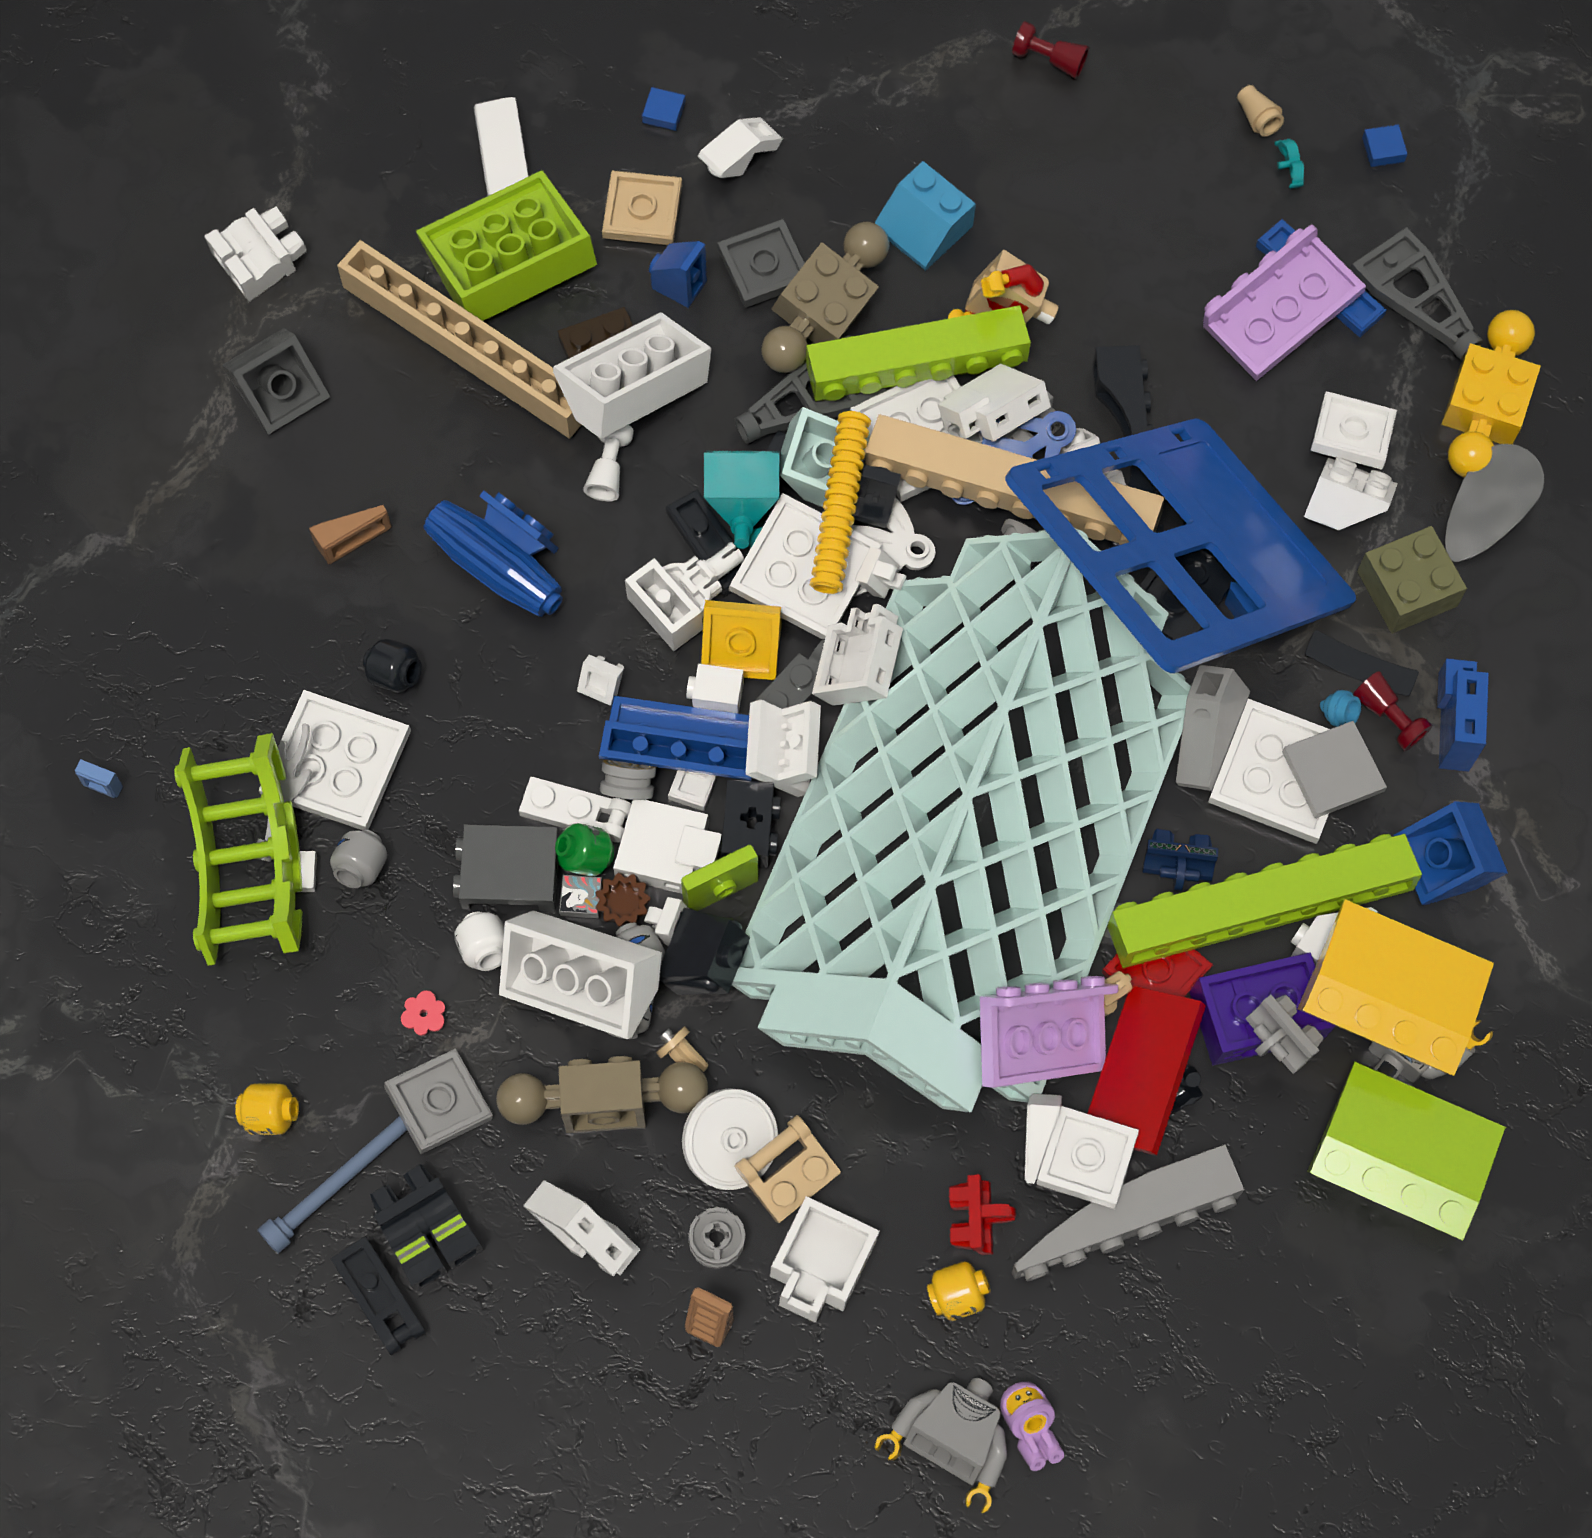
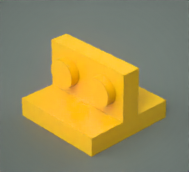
M705 600L701 664L743 670L744 678L775 680L782 627L781 607Z

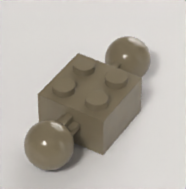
M860 222L852 226L844 238L843 247L845 255L843 258L821 242L780 294L771 310L787 321L790 326H779L772 329L763 340L762 356L765 363L771 369L780 373H789L800 368L806 360L807 338L814 343L840 339L872 298L879 286L862 274L860 270L879 265L888 254L889 239L884 229L878 224Z
M612 1057L608 1059V1063L592 1064V1061L588 1059H576L569 1061L568 1066H559V1084L544 1085L537 1077L526 1073H518L508 1077L498 1089L496 1102L501 1115L509 1122L518 1125L535 1122L543 1115L546 1109L561 1108V1116L566 1133L646 1128L645 1102L661 1101L667 1109L673 1112L690 1113L695 1105L707 1096L708 1081L704 1072L689 1062H677L668 1066L661 1073L660 1077L643 1078L640 1061H632L631 1057Z

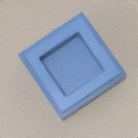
M80 759L75 773L83 786L112 798H117L123 788L117 775L114 772Z

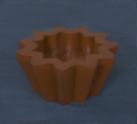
M617 873L613 880L603 879L604 889L595 892L596 897L600 900L595 909L604 913L603 919L605 922H615L618 927L623 926L626 922L637 923V918L647 914L645 906L651 900V897L644 893L646 883H637L634 874L624 878L620 873Z

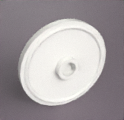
M733 1088L715 1091L705 1096L695 1105L685 1122L682 1134V1148L687 1165L698 1179L712 1187L724 1190L746 1187L748 1185L739 1175L734 1165L743 1158L748 1160L778 1136L777 1123L768 1105L758 1096ZM772 1161L757 1173L759 1177L767 1171Z

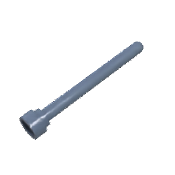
M399 1116L282 1219L279 1216L274 1221L268 1219L257 1229L259 1234L277 1254L290 1244L289 1239L294 1235L292 1231L407 1131L401 1117Z

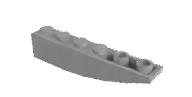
M1226 1145L1153 1170L1122 1185L1115 1209L1093 1202L1082 1208L1047 1234L1014 1264L1012 1269L1014 1280L1025 1276L1026 1281H1032L1049 1273L1048 1267L1063 1262L1065 1268L1074 1266L1087 1259L1086 1253L1101 1249L1102 1254L1109 1253L1125 1245L1123 1240L1138 1235L1140 1240L1148 1239L1161 1233V1226L1176 1222L1178 1227L1199 1219V1212L1213 1208L1215 1213H1219L1237 1205L1235 1199L1240 1197L1244 1187Z

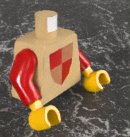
M1002 250L974 280L965 306V312L963 313L960 309H954L949 313L948 319L1020 305L1025 324L1034 317L1049 325L1058 311V305L1044 298L1049 284L1045 276L1037 272L1030 264H1025L1009 252Z

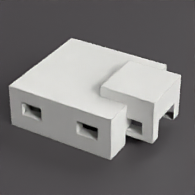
M1003 364L997 365L943 397L944 400L938 403L945 430L950 431L959 426L961 436L965 439L981 430L982 437L991 441L997 440L1051 407L1044 381ZM1003 415L1005 416L1004 420L996 423V419ZM975 422V426L970 428L969 424Z
M874 604L869 613H865L858 608H851L847 625L844 623L828 625L812 694L832 706L887 698L903 628L897 625L898 616L883 606ZM840 641L839 651L837 652L838 642Z
M632 800L613 867L614 875L620 873L626 878L634 874L637 883H646L647 886L682 894L681 879L683 876L717 860L719 851L722 848V834L707 831L709 827L708 814L649 800Z
M546 1181L540 1184L523 1205L572 1253L581 1258L588 1253L603 1271L612 1276L616 1273L621 1275L640 1251L617 1226L599 1217L585 1202Z
M806 1196L771 1266L770 1277L786 1284L780 1296L779 1306L815 1323L825 1303L844 1311L877 1242L879 1230Z

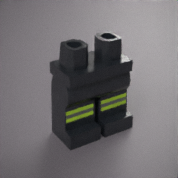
M422 1164L403 1175L412 1193L402 1199H397L389 1184L370 1194L377 1212L374 1217L415 1292L447 1273L427 1239V1236L430 1234L451 1270L483 1252L481 1244L458 1211L438 1177L433 1179L432 1175Z

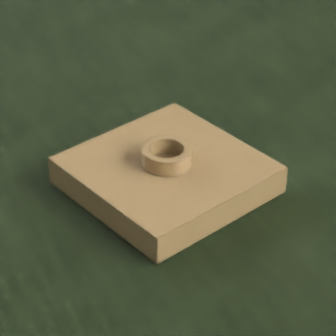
M612 171L602 237L605 239L663 245L674 243L682 178Z

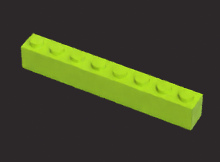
M1384 834L1375 837L1368 844L1360 846L1346 844L1334 850L1333 853L1319 856L1318 853L1308 854L1300 858L1296 863L1285 866L1282 863H1274L1255 874L1247 875L1241 872L1229 876L1221 883L1210 885L1209 882L1199 883L1192 886L1187 892L1175 895L1173 892L1161 893L1151 901L1137 905L1136 902L1124 903L1112 911L1107 927L1122 968L1335 912L1340 910L1344 899L1361 905L1413 891L1422 873L1406 835L1402 834L1392 837L1390 834Z

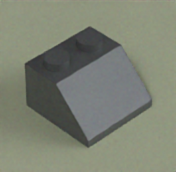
M285 328L222 365L239 396L268 435L330 398L296 335Z

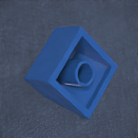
M1455 801L1394 834V836L1406 835L1421 870L1422 876L1415 889L1422 905L1476 890L1508 873L1479 803Z

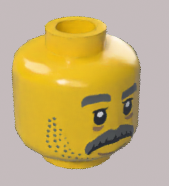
M279 1083L249 1085L244 1090V1093L238 1096L235 1106L238 1123L243 1125L250 1135H282L290 1128L292 1121L297 1119L299 1113L298 1100L296 1097H292L290 1089L285 1084Z
M967 1261L935 1271L932 1275V1283L927 1285L928 1294L938 1316L943 1314L950 1321L982 1311L985 1307L984 1295L991 1293L984 1271L982 1269L975 1271L974 1267Z

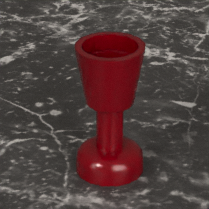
M1024 21L1016 35L1012 55L1024 57L1030 50L1049 57L1050 64L1077 79L1085 65L1089 46L1060 40L1056 44L1035 37V26Z
M1380 671L1366 679L1353 693V696L1358 697L1364 706L1379 717L1386 715L1401 730L1397 743L1404 751L1416 745L1433 727L1427 719L1422 717L1412 721L1396 705L1399 699Z

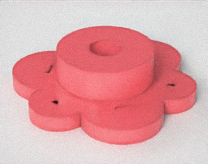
M422 991L417 995V998L411 997L405 1001L406 1010L401 1015V1022L404 1027L408 1029L414 1028L415 1033L419 1036L427 1034L428 1030L436 1032L442 1029L444 1018L441 1014L445 1012V1005L442 1001H436L435 995L432 992ZM422 1013H427L425 1017L421 1016Z

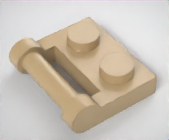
M798 1115L787 1122L788 1128L748 1160L743 1158L734 1165L739 1175L777 1223H780L801 1206L806 1196L812 1197L841 1173L812 1135L809 1127ZM799 1140L804 1149L762 1181L757 1173Z

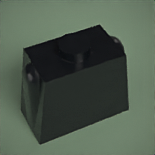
M683 908L661 963L659 980L677 995L728 994L742 962L750 937L742 931V925L739 921L733 918L719 917Z

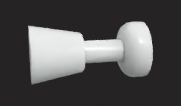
M630 425L600 439V441L605 443L602 458L595 461L583 488L584 493L589 497L600 501H615L619 498L620 465L616 462L619 447L627 446L632 441L634 430Z

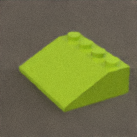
M543 170L416 231L421 244L453 302L482 321L597 265L589 233Z
M1354 1061L1307 1172L1463 1240L1482 1196L1505 1127Z

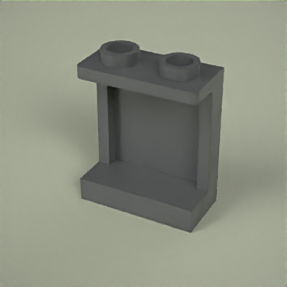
M464 825L463 838L457 837L456 861H461V873L454 874L453 897H459L462 909L470 910L471 904L538 905L540 913H556L559 864L555 851V844L559 837L557 827Z

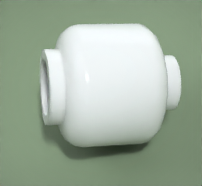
M472 912L465 916L454 932L455 942L462 960L468 967L481 971H490L499 967L502 963L503 922L497 915L489 912Z

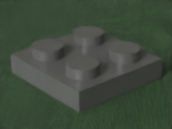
M784 219L717 242L718 252L745 308L779 296L805 264Z

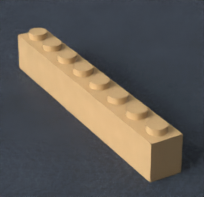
M359 240L337 265L343 288L569 439L582 425L576 421L553 373V367L363 241Z
M882 414L878 415L865 449L866 465L884 467L891 472L901 474L900 479L905 480L914 487L924 488L927 486L940 490L944 495L951 498L964 497L976 501L985 508L994 509L998 507L1011 511L1015 516L1022 519L1035 518L1007 485L1005 476L1012 467L1036 461V459ZM1046 470L1040 471L1046 479L1051 478ZM1110 481L1147 526L1156 533L1163 511L1164 497ZM1070 482L1043 490L1072 526L1086 533L1089 538L1094 540L1107 539L1120 545L1129 542L1080 483Z

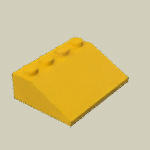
M1344 899L1297 1009L1454 1076L1470 1040L1494 963Z

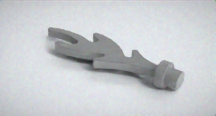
M306 723L302 725L299 746L290 760L286 758L287 742L280 741L278 750L286 774V779L280 780L284 802L293 801L303 791L312 774L311 769H305L299 777L295 776L309 741L310 726ZM269 818L265 840L258 838L257 843L268 841V838L271 837ZM270 856L258 858L268 862L272 860Z

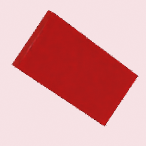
M1132 985L1133 988L1127 994L1087 1114L1139 1130L1133 1150L1157 1156L1206 1005L1199 1000Z

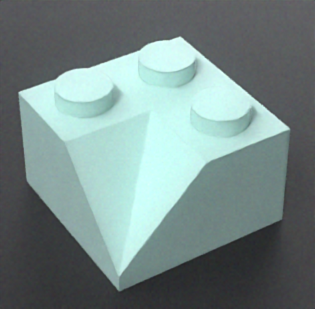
M802 407L790 421L780 452V476L804 500L823 507L824 501L827 500L825 498V491L829 489L826 486L827 480L831 478L828 472L832 468L830 460L834 457L832 449L836 446L834 438L838 435L836 433V426L840 423L837 420ZM869 433V435H868V438H865L866 441H867V444H868V441H869V438H870V435H871L870 433Z

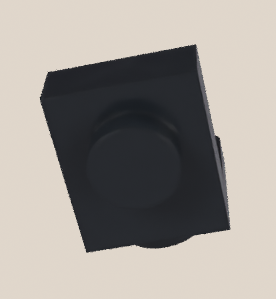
M865 464L860 482V490L857 493L858 501L854 504L856 512L852 515L855 520L883 528L887 527L901 474L891 472L884 467H873Z

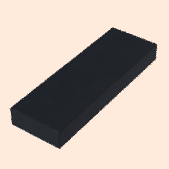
M698 489L666 506V513L699 560L706 561L726 547L729 542L733 543ZM739 564L718 580L722 586V592L720 593L723 598L733 593L729 591V586L742 564Z

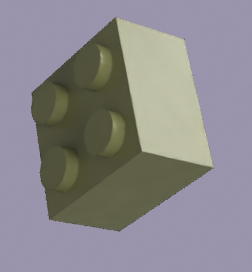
M1432 526L1366 552L1357 571L1391 634L1458 607L1467 590L1465 583Z

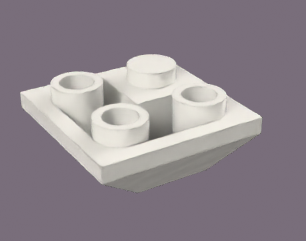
M1328 457L1304 517L1341 530L1388 511L1397 483L1392 482V478L1383 472L1372 470L1368 473L1356 468L1357 465L1354 462L1338 457L1335 460Z

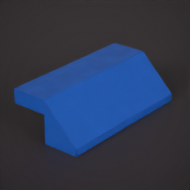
M614 696L610 720H605L599 759L751 781L752 777L745 775L749 715Z

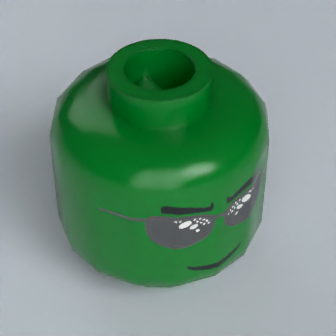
M573 823L569 825L557 838L555 844L559 865L565 871L595 877L608 868L614 858V846L609 834L602 828L586 824Z

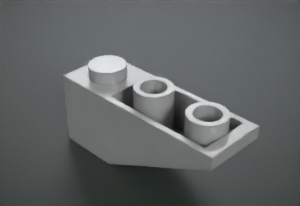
M1200 665L1186 700L1176 776L1178 786L1212 791L1250 694V690L1234 669Z

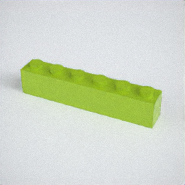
M1019 305L806 345V367L815 401L824 399L835 401L850 394H872L882 388L893 386L908 387L916 382L930 379L941 381L952 375L967 372L978 374L999 364L1015 367L1022 362L1028 361L1031 342Z

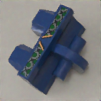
M1156 829L1152 840L1148 839L1143 862V873L1158 874L1162 878L1174 879L1173 890L1182 891L1184 880L1194 882L1199 880L1212 881L1215 863L1218 859V848L1212 847L1209 835L1194 834L1190 836L1188 844L1174 843V834L1171 831Z

